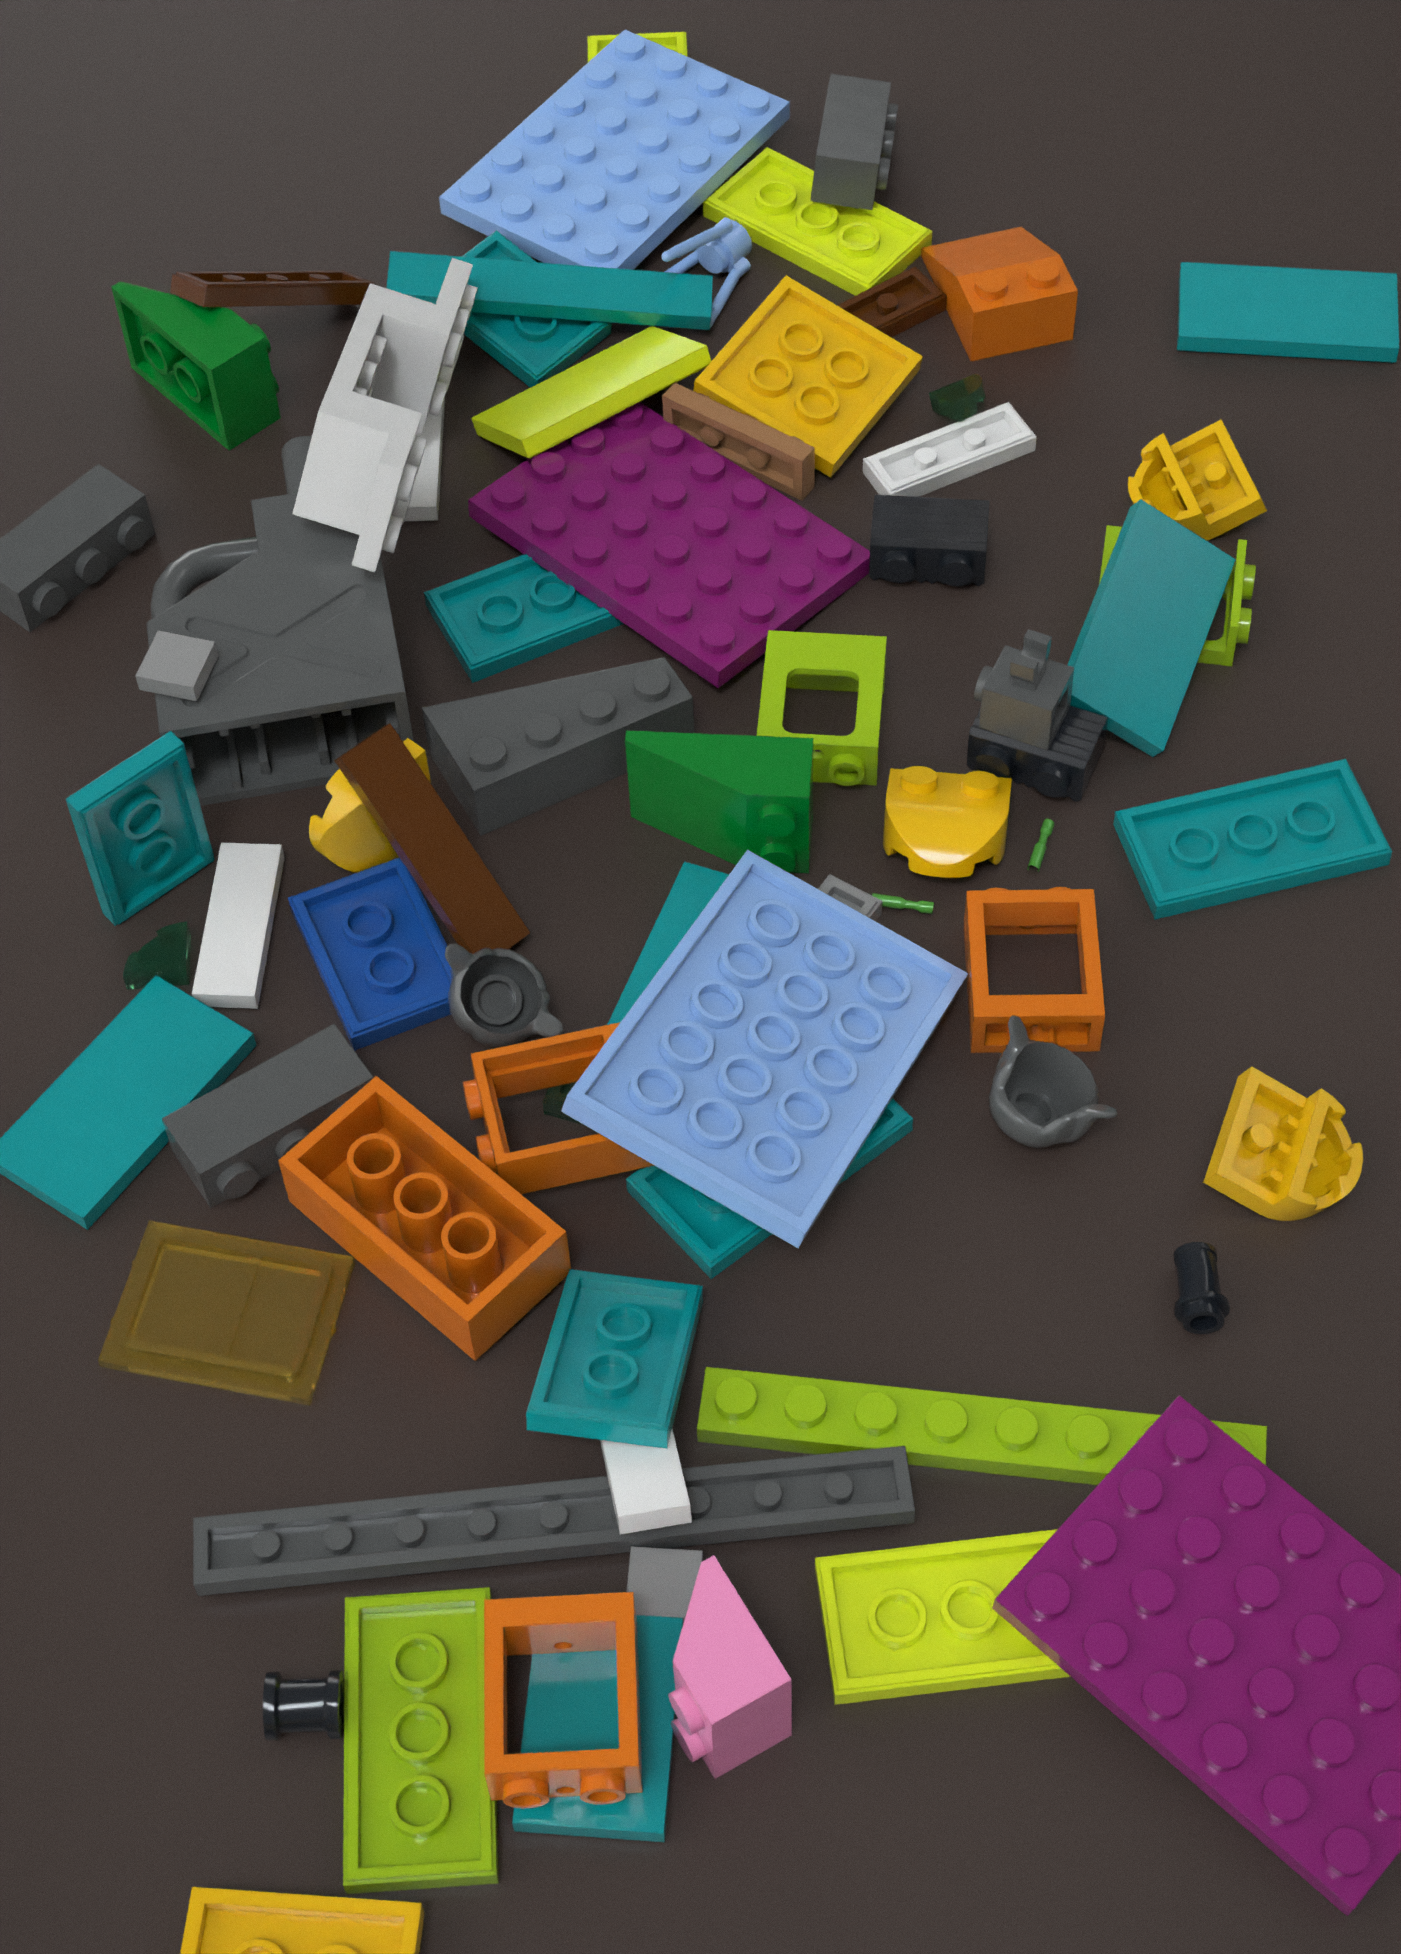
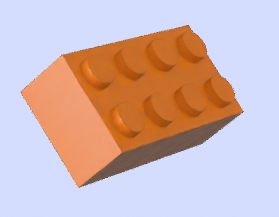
M377 1076L278 1160L289 1202L474 1361L482 1356L568 1275L569 1269H571L567 1233L561 1226Z

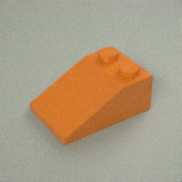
M1017 227L921 248V257L933 283L947 296V313L970 362L1073 340L1078 289L1060 254L1024 228Z

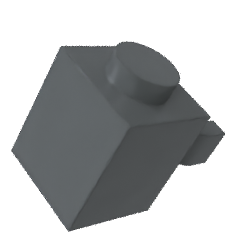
M1028 629L1023 640V650L1005 645L994 667L984 666L974 691V700L981 702L979 728L1048 751L1070 708L1074 667L1048 659L1052 636Z

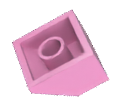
M712 1556L701 1562L673 1658L675 1690L669 1693L668 1697L677 1716V1719L671 1722V1726L681 1748L691 1762L703 1758L714 1779L792 1736V1679L715 1556Z

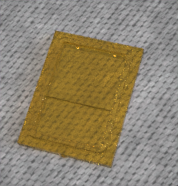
M149 1221L136 1258L132 1262V1268L115 1315L111 1319V1326L98 1359L99 1365L103 1368L310 1406L331 1338L336 1331L335 1325L355 1266L354 1257Z

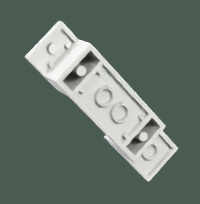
M455 258L451 259L436 304L370 283L317 414L293 515L358 534L359 539L352 566L375 572L382 550L390 553L395 551L413 493L414 480L427 443V439L417 436V432L422 434L428 414L439 417L461 350L467 320H469L478 287L468 285L473 264Z

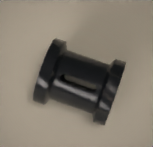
M331 1670L327 1678L283 1679L280 1672H267L263 1689V1729L265 1739L267 1741L279 1740L281 1734L286 1732H327L330 1739H342L344 1733V1676L342 1670Z

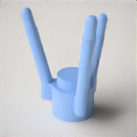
M724 217L714 227L673 246L661 255L664 262H669L695 250L664 272L684 273L699 262L710 273L729 272L712 302L710 328L721 313L740 277L751 268L749 261L745 257L751 252L752 242L747 230L741 224Z

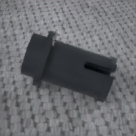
M1205 1242L1183 1244L1173 1254L1174 1263L1177 1267L1180 1297L1175 1302L1174 1314L1177 1320L1183 1323L1184 1329L1190 1333H1213L1223 1327L1224 1319L1230 1310L1228 1299L1221 1294L1216 1248Z

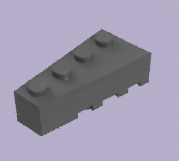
M665 657L422 707L429 754L480 836L626 774V730L694 733L693 697Z

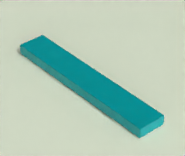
M390 251L386 288L436 304L451 259L455 258L473 264L468 285L478 287L471 312L710 330L713 276L397 251Z

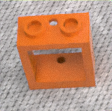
M1054 887L1048 890L990 888L966 891L964 944L966 972L968 973L966 978L971 1053H1003L1010 1039L1008 1022L1012 1015L1020 1017L1030 1040L1050 1042L1071 1052L1100 1051L1105 1021V1007L1094 889ZM1077 934L1082 994L989 995L985 935Z
M620 1022L471 1053L474 1079L462 1083L470 1120L483 1118L486 1130L485 1135L475 1137L479 1160L520 1194L654 1166L599 1133L510 1152L500 1113L498 1098L577 1082Z
M634 1592L484 1600V1775L491 1801L503 1800L505 1805L513 1808H536L547 1804L549 1798L580 1796L583 1802L603 1805L620 1802L629 1793H642L638 1638ZM616 1650L619 1749L507 1754V1656Z

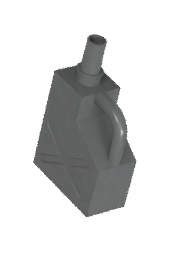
M311 436L293 438L285 443L282 448L281 458L287 494L251 500L256 536L211 543L189 550L168 564L153 586L151 600L152 619L146 623L149 647L157 631L214 641L219 655L197 701L155 693L160 737L172 731L184 743L200 806L326 785L339 769L334 761L335 759L389 723H391L402 741L409 738L414 742L381 556L375 572L352 566L359 539L358 534L293 515ZM212 580L211 582L207 583L197 591L190 594L192 590L200 586L202 583Z

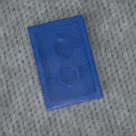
M400 857L288 897L291 913L354 1051L451 1015L448 1002L451 966L445 958L447 944L418 884Z

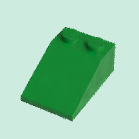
M122 281L111 286L131 368L227 450H232L281 419L276 395L279 393V385L272 374L268 355L271 352V345L266 334L258 325L254 323L248 324L229 308L202 307L173 294Z
M626 730L625 747L631 817L734 865H737L745 852L749 850L788 873L809 874L813 823L814 738Z

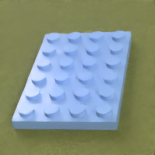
M624 30L439 197L441 214L487 236L497 230L527 255L543 263L633 270L790 119V102L628 30Z
M747 850L570 1090L561 1112L794 1247L799 1248L959 993L968 973Z

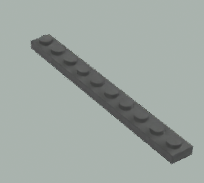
M905 1446L682 1468L690 1501L692 1523L621 1535L619 1533L608 1476L193 1518V1585L198 1596L626 1553L630 1552L631 1546L675 1548L914 1523L915 1508Z

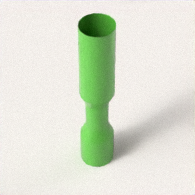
M1051 819L1043 820L1040 829L1041 835L1039 841L1034 846L1027 870L1032 865L1036 866L1039 872L1047 849L1048 837L1052 834L1055 822Z
M872 894V896L882 901V907L893 909L907 908L917 910L920 913L933 914L934 902L923 900L916 902L897 896Z

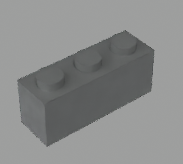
M830 74L816 153L810 201L872 210L875 189L886 191L898 104L888 103L891 82Z
M97 464L0 539V612L27 631L32 632L49 617L56 615L63 606L87 587L99 581L106 572L129 554L141 548L148 539L155 535L145 494L100 464Z
M332 1024L163 1117L162 1121L174 1155L209 1207L213 1208L227 1199L243 1196L257 1182L280 1170L278 1160L374 1077L336 1025Z

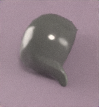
M457 943L446 947L445 958L451 966V983L448 991L450 1014L456 1024L464 1032L471 1034L476 1041L483 1045L499 1048L518 1044L527 1038L538 1035L552 1037L562 1033V1022L547 1010L550 995L547 991L546 982L536 966L523 955L510 949H491L487 947L472 954Z
M1015 1015L1010 1017L1008 1022L1010 1039L999 1057L989 1093V1109L992 1117L1007 1136L1028 1147H1048L1058 1143L1075 1142L1088 1132L1098 1118L1109 1119L1117 1116V1109L1108 1105L1098 1104L1099 1092L1092 1071L1078 1056L1070 1050L1053 1043L1030 1040L1020 1017Z

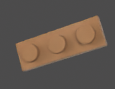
M674 383L662 395L663 420L678 426L767 485L801 501L814 489L815 447L677 383Z

